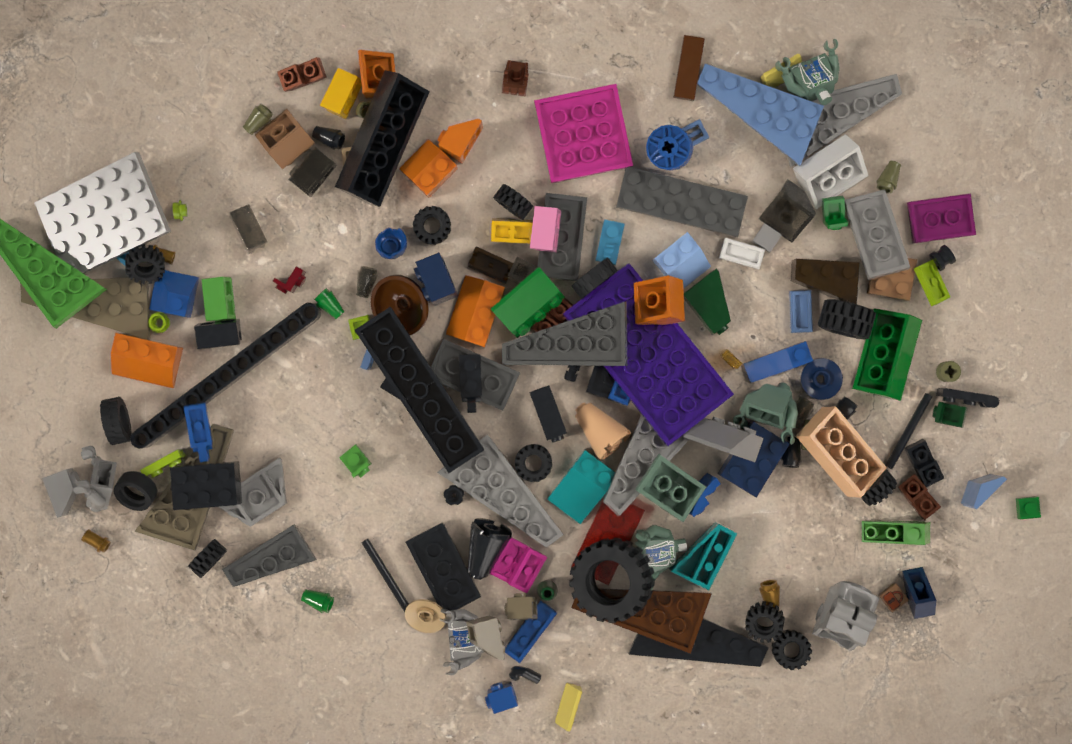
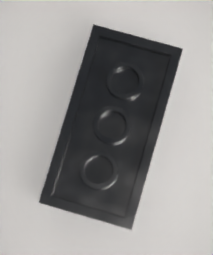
M443 522L405 541L437 604L443 609L449 611L457 610L481 597Z

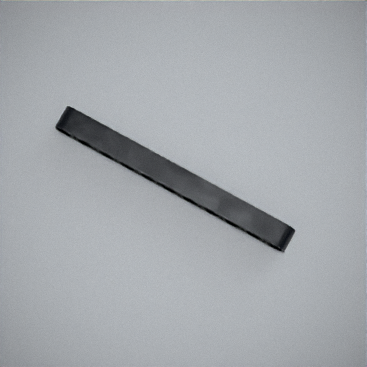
M305 303L134 431L130 437L131 444L138 449L152 446L186 420L184 405H190L189 398L192 395L197 398V403H209L318 321L321 317L320 307L313 303ZM309 307L315 309V316L312 318L306 316V310ZM293 319H296L299 324L295 331H291L289 328V323ZM279 332L282 339L279 343L275 344L272 336L274 333ZM260 344L265 348L262 356L256 354V347ZM243 357L248 361V365L244 369L239 366V360ZM225 370L231 373V378L227 382L222 378ZM209 382L214 386V391L211 394H208L205 389ZM174 408H178L180 411L178 419L172 416ZM157 421L163 423V430L161 432L155 428ZM141 433L147 439L144 445L139 442V435Z

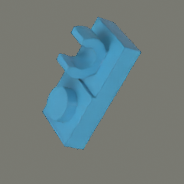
M604 219L595 261L601 262L608 257L613 265H616L624 223Z

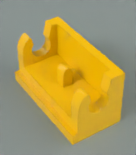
M337 68L320 106L346 120L362 88L361 79L354 74Z
M492 218L491 242L530 244L533 220Z

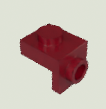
M296 266L286 283L274 278L273 282L277 284L275 288L285 294L288 291L294 293L297 287L300 288L304 284L306 271Z

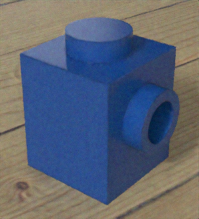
M502 682L495 683L490 686L491 689H488V696L485 697L488 709L492 708L494 714L518 706L512 682L502 684Z

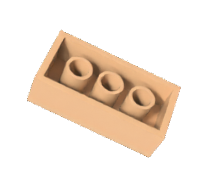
M836 406L821 407L796 435L847 497L861 498L887 468Z

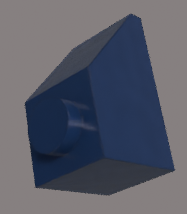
M923 567L902 571L906 596L909 599L908 604L914 619L935 615L937 600Z

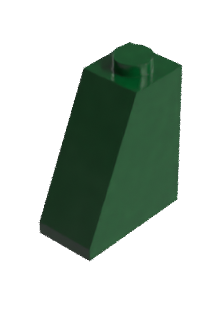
M716 268L684 293V300L711 335L715 333L718 335L722 334L729 328L727 324L731 322L720 274Z

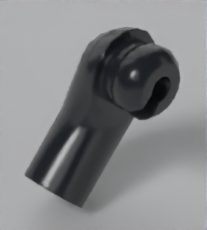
M514 666L509 673V677L514 681H518L520 676L536 684L541 680V674L526 667Z

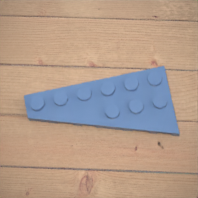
M705 64L697 83L698 86L721 102L728 110L736 114L767 141H770L797 165L801 166L824 106Z

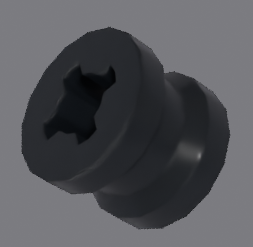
M946 245L941 246L939 251L929 254L930 260H934L939 271L944 270L946 265L956 262L953 252Z

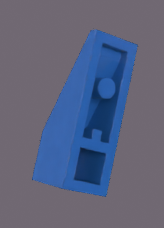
M804 341L743 363L748 379L752 383L812 362L813 359L807 342Z

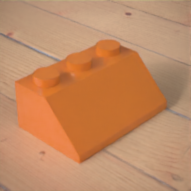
M465 275L446 335L486 347L496 317L491 308L502 299L505 287Z
M115 333L111 349L112 374L174 388L183 348L122 333Z

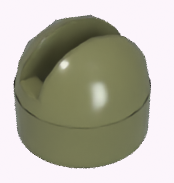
M364 101L356 106V113L359 117H365L370 103Z

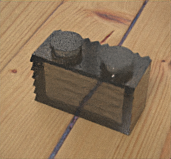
M316 147L313 150L309 149L302 157L304 161L300 166L296 165L290 171L289 175L291 177L288 179L310 198L337 166Z

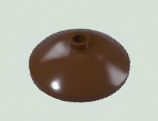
M390 275L381 279L373 288L370 303L374 317L391 307L409 335L415 334L425 325L429 312L428 301L425 299L421 287L414 280L403 275Z

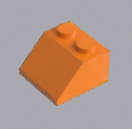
M474 119L449 126L447 131L443 130L438 137L439 148L446 155L463 164L483 129L482 120Z
M429 139L399 168L428 198L458 169L457 165Z
M668 275L634 283L635 324L668 325L685 321L682 279Z

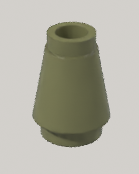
M260 103L254 107L243 128L253 135L271 121L273 113Z
M889 161L876 181L878 190L885 189L886 193H892L897 188L900 163Z

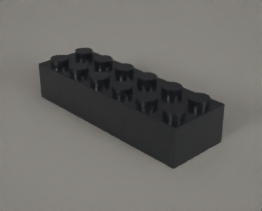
M384 71L335 188L365 203L377 207L381 206L430 93L429 90L400 73Z

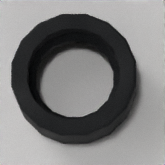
M128 471L119 478L114 486L113 493L120 504L134 511H143L151 506L158 490L152 479L145 474L137 471ZM127 486L136 488L144 496L135 494Z

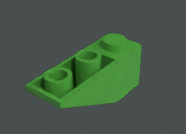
M862 521V542L926 545L930 543V522Z

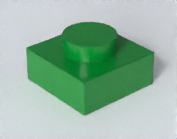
M1039 497L1016 498L1017 519L1041 518Z

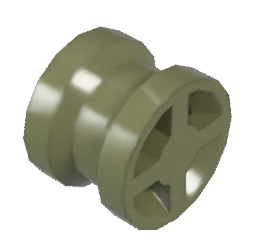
M945 361L937 366L936 375L943 382H954L959 379L961 368L954 361Z

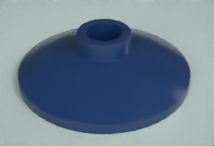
M817 358L807 363L801 373L803 390L807 395L817 400L832 398L839 392L843 383V375L839 366L826 358ZM817 376H823L824 380L822 383L817 381Z

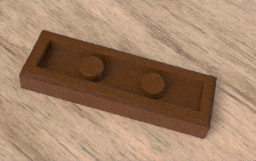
M684 35L673 98L688 101L695 100L705 38Z

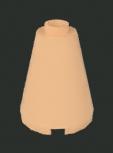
M584 402L575 410L577 412L575 418L600 461L617 451L622 440L626 442L632 434L629 429L592 403L586 404Z

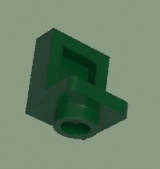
M938 402V406L935 405L933 409V418L939 424L964 428L968 408Z

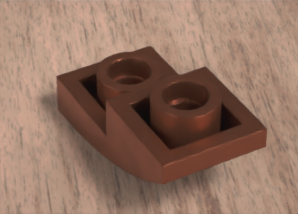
M318 57L299 65H291L277 72L284 92L327 78L321 59Z
M563 298L561 304L547 312L545 318L540 322H536L532 329L538 332L563 323L566 319L563 313L574 304Z
M915 474L898 486L901 493L924 521L941 508Z

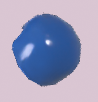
M386 228L378 234L375 240L376 251L385 259H397L402 256L407 248L405 233L400 228Z

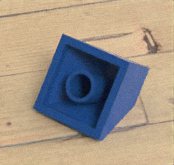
M165 270L163 277H159V281L154 283L149 310L191 318L199 277Z

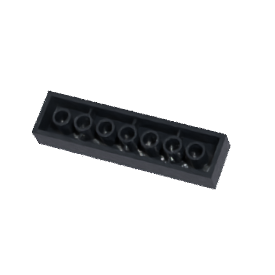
M391 307L355 329L360 340L448 473H451L485 450Z

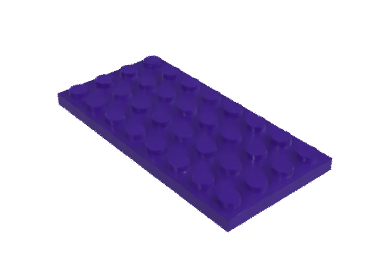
M628 263L565 311L563 315L567 321L627 301V365L604 367L668 447L732 397L734 393L678 323L668 325L635 324L634 283L643 281V279L631 264Z

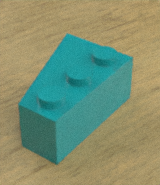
M714 522L676 560L677 563L669 567V570L710 590L737 533Z

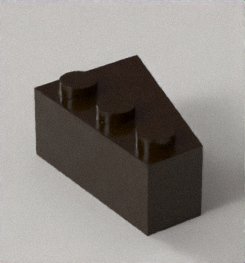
M796 258L791 263L790 281L825 294L830 298L857 304L860 262Z

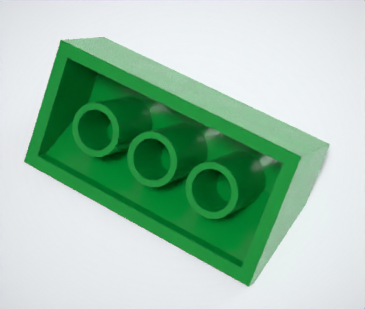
M874 308L873 311L876 313L870 338L865 340L852 389L901 401L922 320L910 314Z

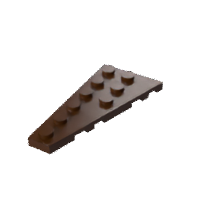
M598 588L603 595L615 600L623 598L629 591V589ZM652 590L651 598L647 600V604L638 613L622 622L619 620L616 623H612L691 654L712 593ZM575 598L571 608L586 613L587 610L585 608L580 610L577 606L580 602Z

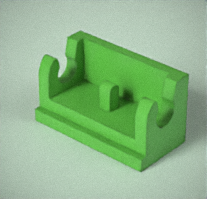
M216 277L201 279L206 321L236 319L232 278Z

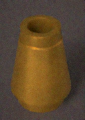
M767 580L761 582L759 591L763 601H766V605L772 602L773 607L779 606L780 586L777 584V581Z

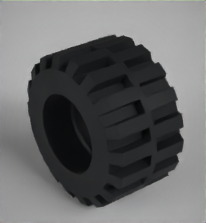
M827 299L824 300L818 326L835 334L865 340L870 338L876 313L872 309L858 304Z

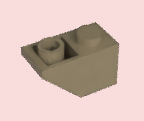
M490 615L466 621L470 643L493 658L504 660L505 645L500 636L502 630L500 621Z

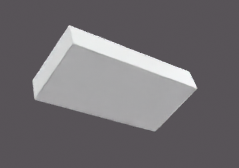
M724 238L719 259L759 270L765 249Z

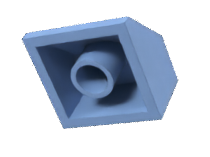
M688 232L652 260L664 276L670 275L682 279L683 289L711 267L703 251Z

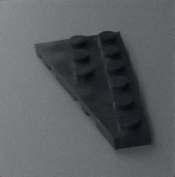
M703 618L691 654L638 633L628 654L761 667L769 647Z

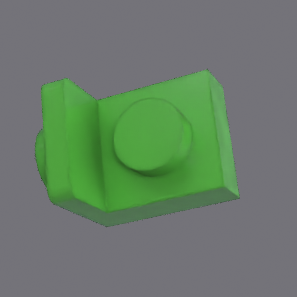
M357 444L339 457L352 473L353 478L357 475L361 478L370 471L368 466L372 463Z

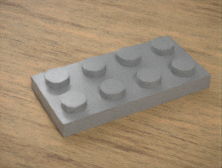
M885 189L845 200V210L867 279L871 280L908 270L910 264Z

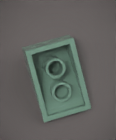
M658 454L635 490L670 515L684 522L706 486Z

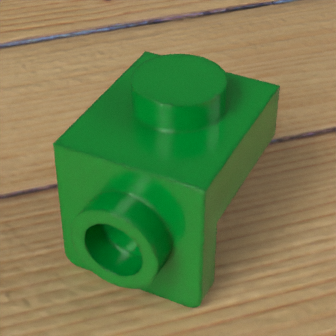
M843 196L822 198L823 223L828 229L840 230L842 227L848 226V221L845 218V198Z

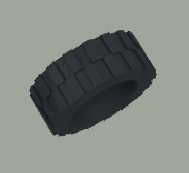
M607 257L572 285V288L583 299L618 270Z
M120 396L102 400L100 414L108 442L111 445L130 442L132 434L131 423L124 400Z

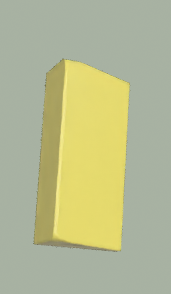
M800 54L789 58L791 62L790 67L802 62ZM782 62L781 66L785 67V63ZM775 67L765 72L760 78L762 84L772 88H776L784 83L781 76L783 74L782 71H778Z
M570 683L565 685L555 719L557 725L569 732L572 729L582 695L581 686Z

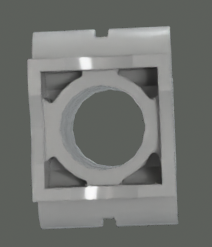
M841 581L831 586L825 603L821 604L817 611L816 624L812 634L820 638L831 639L839 644L840 647L849 651L854 650L857 646H865L869 633L873 630L877 621L875 610L879 597L873 595L869 589L853 582Z

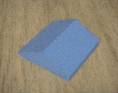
M988 474L969 480L961 504L977 510L1007 479L1004 476Z

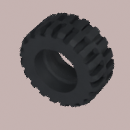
M621 538L603 539L583 549L580 552L581 554L575 558L573 562L575 566L570 570V575L573 576V579L569 580V586L574 587V592L571 594L573 599L577 598L580 603L577 606L580 610L585 608L587 610L586 615L590 618L596 616V620L600 622L608 620L609 623H616L619 620L622 622L638 613L647 604V600L651 598L653 593L651 588L655 585V579H652L654 570L653 567L648 565L650 561L648 556L644 557L641 554L643 550L640 547L635 548L632 546L633 542L628 540L622 541ZM603 561H615L626 570L629 576L630 587L628 593L623 598L617 600L608 598L598 589L595 582V571L597 566Z

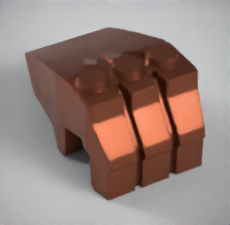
M507 61L502 84L503 94L511 92V95H517L518 93V96H526L529 76L528 63Z

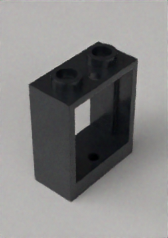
M550 385L529 392L547 441L551 440L554 443L564 439L563 435L567 434Z

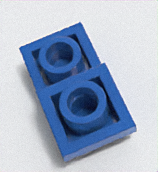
M706 473L699 481L706 488L689 513L693 517L705 510V507L710 504L705 497L714 493L721 484L716 477L709 473Z

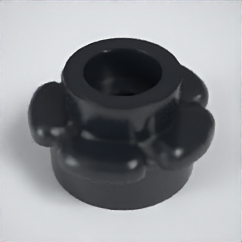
M451 485L448 489H445L444 498H446L447 504L459 505L462 503L464 491L461 488Z

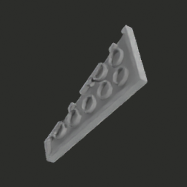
M897 74L834 90L830 94L832 101L827 105H823V111L804 158L899 97L902 91ZM818 99L812 101L814 103L820 104ZM787 156L791 168L796 163Z
M641 414L603 502L617 516H620L640 494L635 489L657 455L660 454L670 461L689 439L681 436L667 447Z
M488 434L479 440L485 449L451 473H448L445 467L437 472L546 548L563 536V533Z

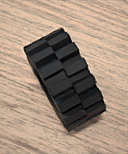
M503 184L493 197L503 208L522 220L525 219L533 208L530 201L506 184Z
M426 206L424 209H420L418 214L414 216L413 230L419 240L425 244L436 245L447 239L451 231V222L448 214L442 208ZM434 217L439 220L440 228L436 233H428L424 229V223L428 218Z
M145 244L142 245V248L137 246L134 250H129L125 259L126 274L129 275L131 280L134 278L136 283L139 280L141 284H145V281H148L149 284H152V280L155 282L159 281V277L162 278L163 273H165V258L162 251L159 252L157 247L153 250V245L145 248ZM141 262H150L153 265L149 267H141L137 264Z
M539 444L524 446L518 451L515 458V469L518 475L529 482L544 480L550 474L553 465L550 453ZM530 455L539 456L542 460L540 469L537 471L527 469L525 465L527 457Z
M886 469L861 497L862 500L869 506L872 504L876 505L877 502H883L882 499H887V495L892 494V490L896 489L897 482Z
M213 539L190 562L188 567L199 578H202L224 556L227 549L216 539Z
M762 601V605L759 602L755 603V607L752 605L747 612L745 621L746 631L749 630L748 635L751 637L754 634L753 639L757 641L758 638H761L760 642L764 643V639H767V643L771 642L772 638L774 641L777 640L778 636H781L784 627L785 617L783 616V611H779V606L777 605L773 607L772 602L769 605H766V601ZM767 617L773 621V625L769 627L761 626L757 623V619Z
M796 630L782 632L781 636L775 640V643H772V654L775 660L785 669H802L801 666H806L807 660L810 661L811 659L810 654H812V650L810 647L812 646L802 633ZM790 642L797 643L800 648L798 655L793 658L787 657L784 653L785 646Z

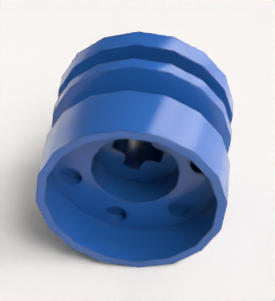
M664 125L655 129L648 137L646 144L647 156L650 161L658 168L670 171L681 169L687 165L692 158L694 150L689 134L678 126ZM667 142L671 145L674 144L671 153L664 151V148L667 147Z

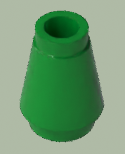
M327 288L314 298L317 302L316 305L335 319L344 313L333 292Z
M305 589L301 601L320 613H329L334 603V597L330 596V593Z

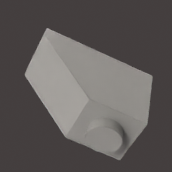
M73 468L42 478L57 518L68 515L77 495L74 492V487H77L75 481H80V478Z

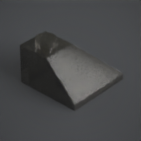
M787 179L758 219L793 243L814 218L816 212L806 192Z

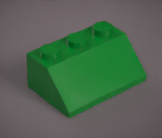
M538 267L494 305L491 310L516 338L527 334L530 327L536 322L542 321L546 313L552 308L558 307L565 296L541 268Z

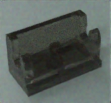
M248 204L230 212V219L247 254L253 253L259 247H265L267 240L250 205Z

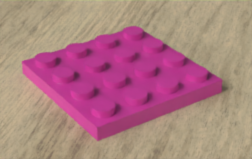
M617 84L534 100L551 183L633 167Z

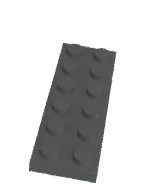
M627 167L616 208L738 237L748 196Z

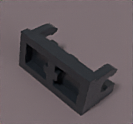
M240 319L198 323L194 326L197 349L240 345V340H242Z

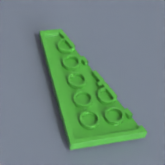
M0 219V255L54 328L57 329L107 290Z

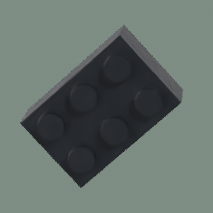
M239 461L170 467L173 510L234 506L242 503Z

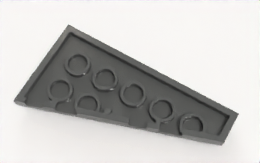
M627 301L503 343L502 365L626 366Z

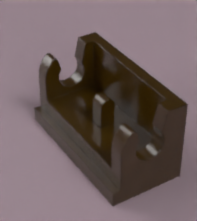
M477 246L468 263L469 268L504 284L507 283L514 268V263Z

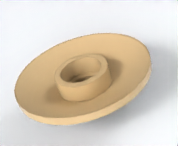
M418 599L412 601L406 607L405 619L417 631L435 633L444 627L445 623L440 621V619H444L446 614L440 612L443 608L431 600Z

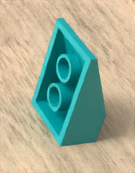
M584 449L547 500L581 524L606 494L616 472Z

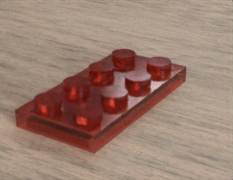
M602 501L575 558L581 554L580 552L583 549L603 539L621 538L622 541H631L645 510L631 503L620 516H617ZM611 560L603 561L596 568L595 579L609 586L619 563Z

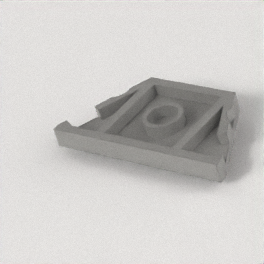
M278 458L241 482V504L221 506L219 508L251 527L285 505L287 499L282 459Z

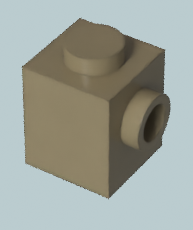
M515 593L514 597L507 598V603H505L504 607L507 619H538L537 598L526 597V593Z

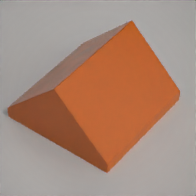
M359 50L362 93L366 99L373 98L384 71L395 72L394 54Z

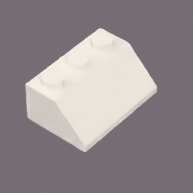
M846 134L803 161L801 166L797 165L793 168L799 185L815 209L822 206V198L838 196L868 176L860 147Z

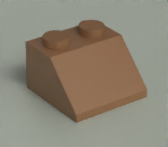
M288 109L284 110L255 134L256 138L282 170L286 166L291 165L297 157L308 151L315 143Z

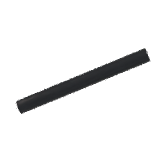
M927 393L924 394L885 464L889 469L893 470L933 396Z
M367 538L361 542L405 613L406 607L409 604Z

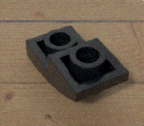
M922 438L904 448L919 479L926 488L944 479L938 462L933 458L926 440Z

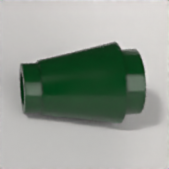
M550 580L542 581L537 587V594L544 601L553 600L558 593L556 584ZM545 590L552 592L549 596L544 595Z

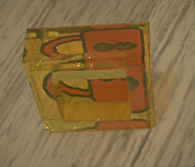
M724 349L720 354V357L733 369H738L743 364L728 349Z

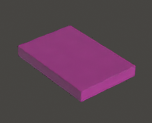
M971 193L907 202L913 244L976 235Z

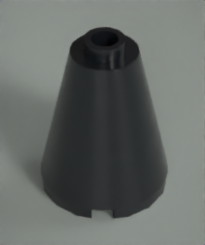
M476 518L474 522L472 521L468 572L471 574V577L479 580L488 577L511 539L512 531L507 526L501 524L498 527L494 525L495 521L484 518Z

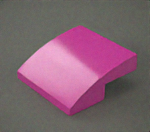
M511 537L490 574L527 594L547 556Z

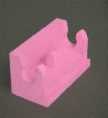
M535 206L530 242L531 249L557 253L561 210L558 208Z

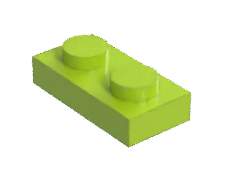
M933 259L914 268L931 306L950 298V294Z
M178 449L140 471L146 476L157 477L164 473L163 468L167 466L175 467L181 464V459L186 455L183 449Z

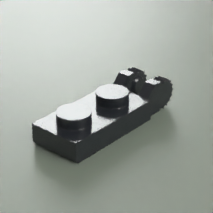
M938 388L936 396L943 397L942 401L955 403L956 399L963 400V404L976 406L977 402L980 407L995 408L999 405L1000 401L996 396L948 388Z

